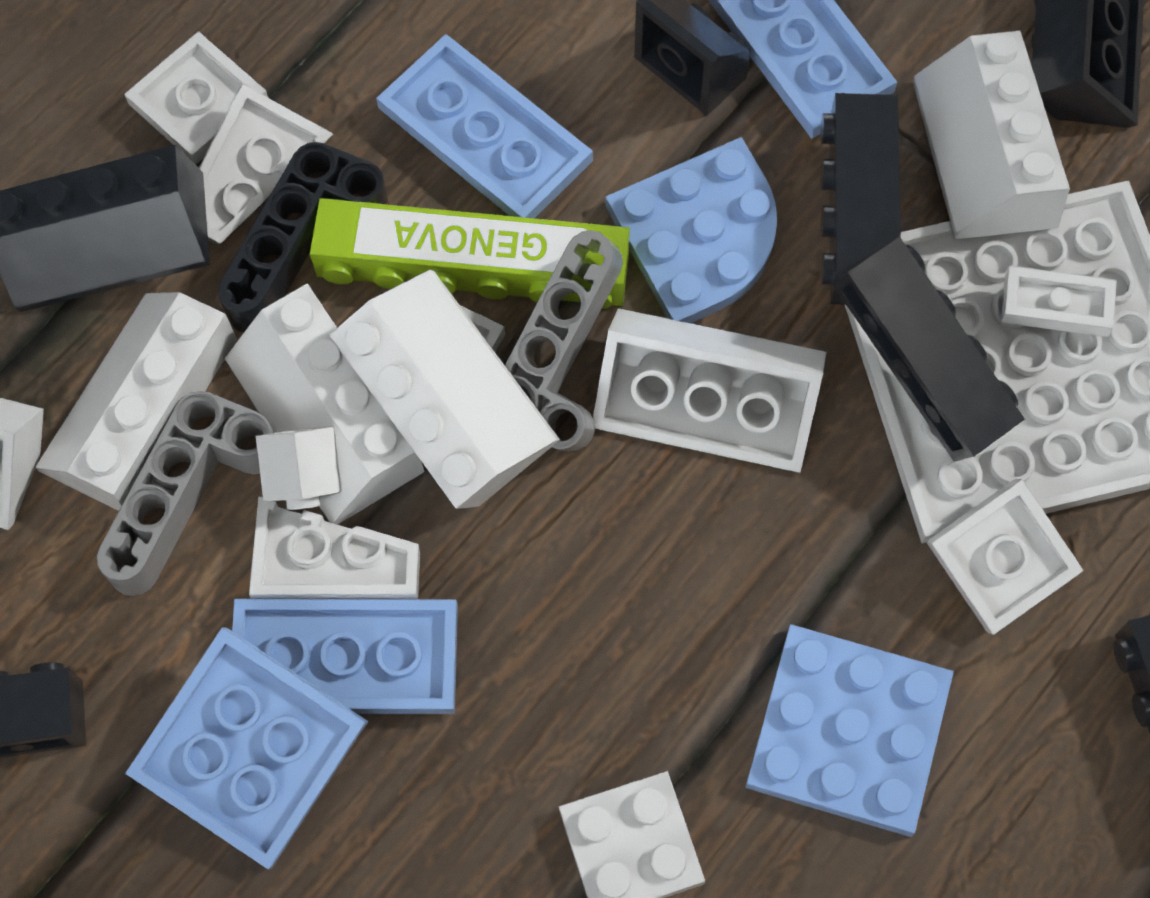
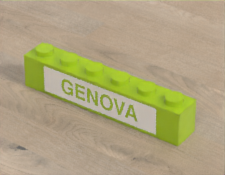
M320 198L310 256L317 277H323L325 280L335 284H349L354 280L374 282L380 287L393 289L432 270L450 293H454L456 290L477 292L479 295L490 299H502L508 295L529 297L538 303L568 243L575 235L582 231L592 230L602 233L618 246L622 254L623 265L621 272L602 309H606L611 305L623 306L629 258L630 227ZM588 251L584 260L590 265L596 264L601 266L605 257L599 252L592 253ZM576 274L572 278V281H576L590 291L593 284L583 280ZM571 293L562 298V301L581 302L577 293Z

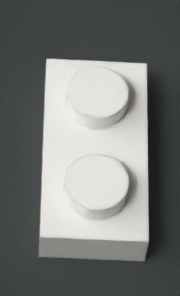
M1009 266L1005 274L1001 323L1109 337L1114 328L1117 280Z

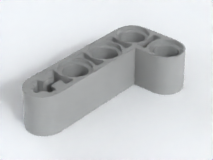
M592 230L582 231L575 235L568 243L505 364V367L520 387H525L528 390L531 402L554 432L556 421L560 415L565 412H571L575 415L578 427L574 436L567 441L560 439L552 446V448L569 452L578 451L586 447L592 440L595 431L594 420L589 411L558 394V391L613 288L623 265L622 254L618 246L602 233ZM588 251L592 253L599 252L605 257L601 266L596 264L590 265L584 260ZM576 274L583 280L593 284L590 291L576 281H572L573 276ZM577 293L581 300L579 312L571 319L562 320L558 310L560 301L568 294ZM551 340L556 350L555 358L550 365L545 368H539L534 361L535 349L540 343Z
M191 392L181 398L99 548L97 554L98 567L116 590L124 595L136 596L152 588L219 462L244 473L260 474L257 447L251 450L239 448L241 443L250 436L273 433L269 422L263 415L209 392ZM206 416L215 417L213 423L206 429H192L195 422L200 418ZM180 462L190 463L189 469L181 476L168 477L169 470L175 464ZM158 508L165 509L164 516L159 522L153 525L142 524L148 512ZM135 560H137V563L134 565V567L124 565L121 568V570L119 569L123 562L127 564H132Z

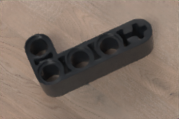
M311 142L298 148L221 280L218 289L219 299L228 320L236 330L244 333L262 309L286 296L310 253L320 198L389 205L383 174L378 166L325 143ZM315 172H327L320 178H309ZM360 190H373L371 194L365 197L354 196ZM292 213H304L302 217L296 220H285ZM268 255H281L272 263H261L262 259Z

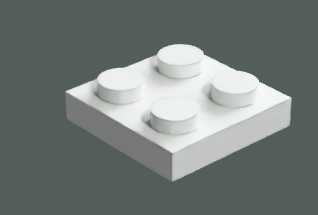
M199 31L124 94L128 104L173 145H176L195 165L207 153L242 84L268 98L267 92L262 86Z
M1015 478L926 541L988 633L993 635L1084 571L1023 479Z
M668 771L559 806L587 898H666L705 884V879Z

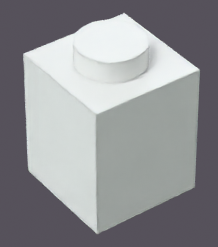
M333 427L298 429L256 436L263 501L286 500L288 510L320 506L319 496L341 492Z

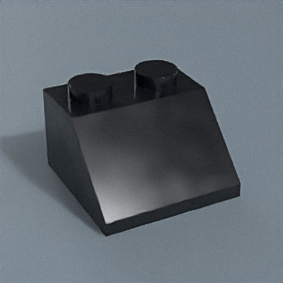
M686 0L636 1L634 58L703 114L708 116L747 79L750 51L737 35L731 32L726 33L710 20L705 10L695 3H688Z

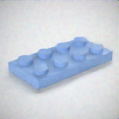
M708 0L730 31L744 42L750 51L751 59L811 139L820 134L822 113H831L835 93L891 95L895 92L897 81L834 0Z
M447 34L376 98L378 108L509 216L535 218L593 162V151Z
M234 599L232 626L234 633L356 714H455L457 600Z

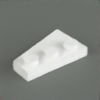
M242 84L199 166L204 176L208 241L217 246L221 244L271 195L293 154L299 147L311 142L325 143L333 133Z
M258 497L249 591L251 599H418L420 550L417 543L359 526L350 529L324 521L322 515L305 510L300 514L278 507L275 501H263L262 497Z

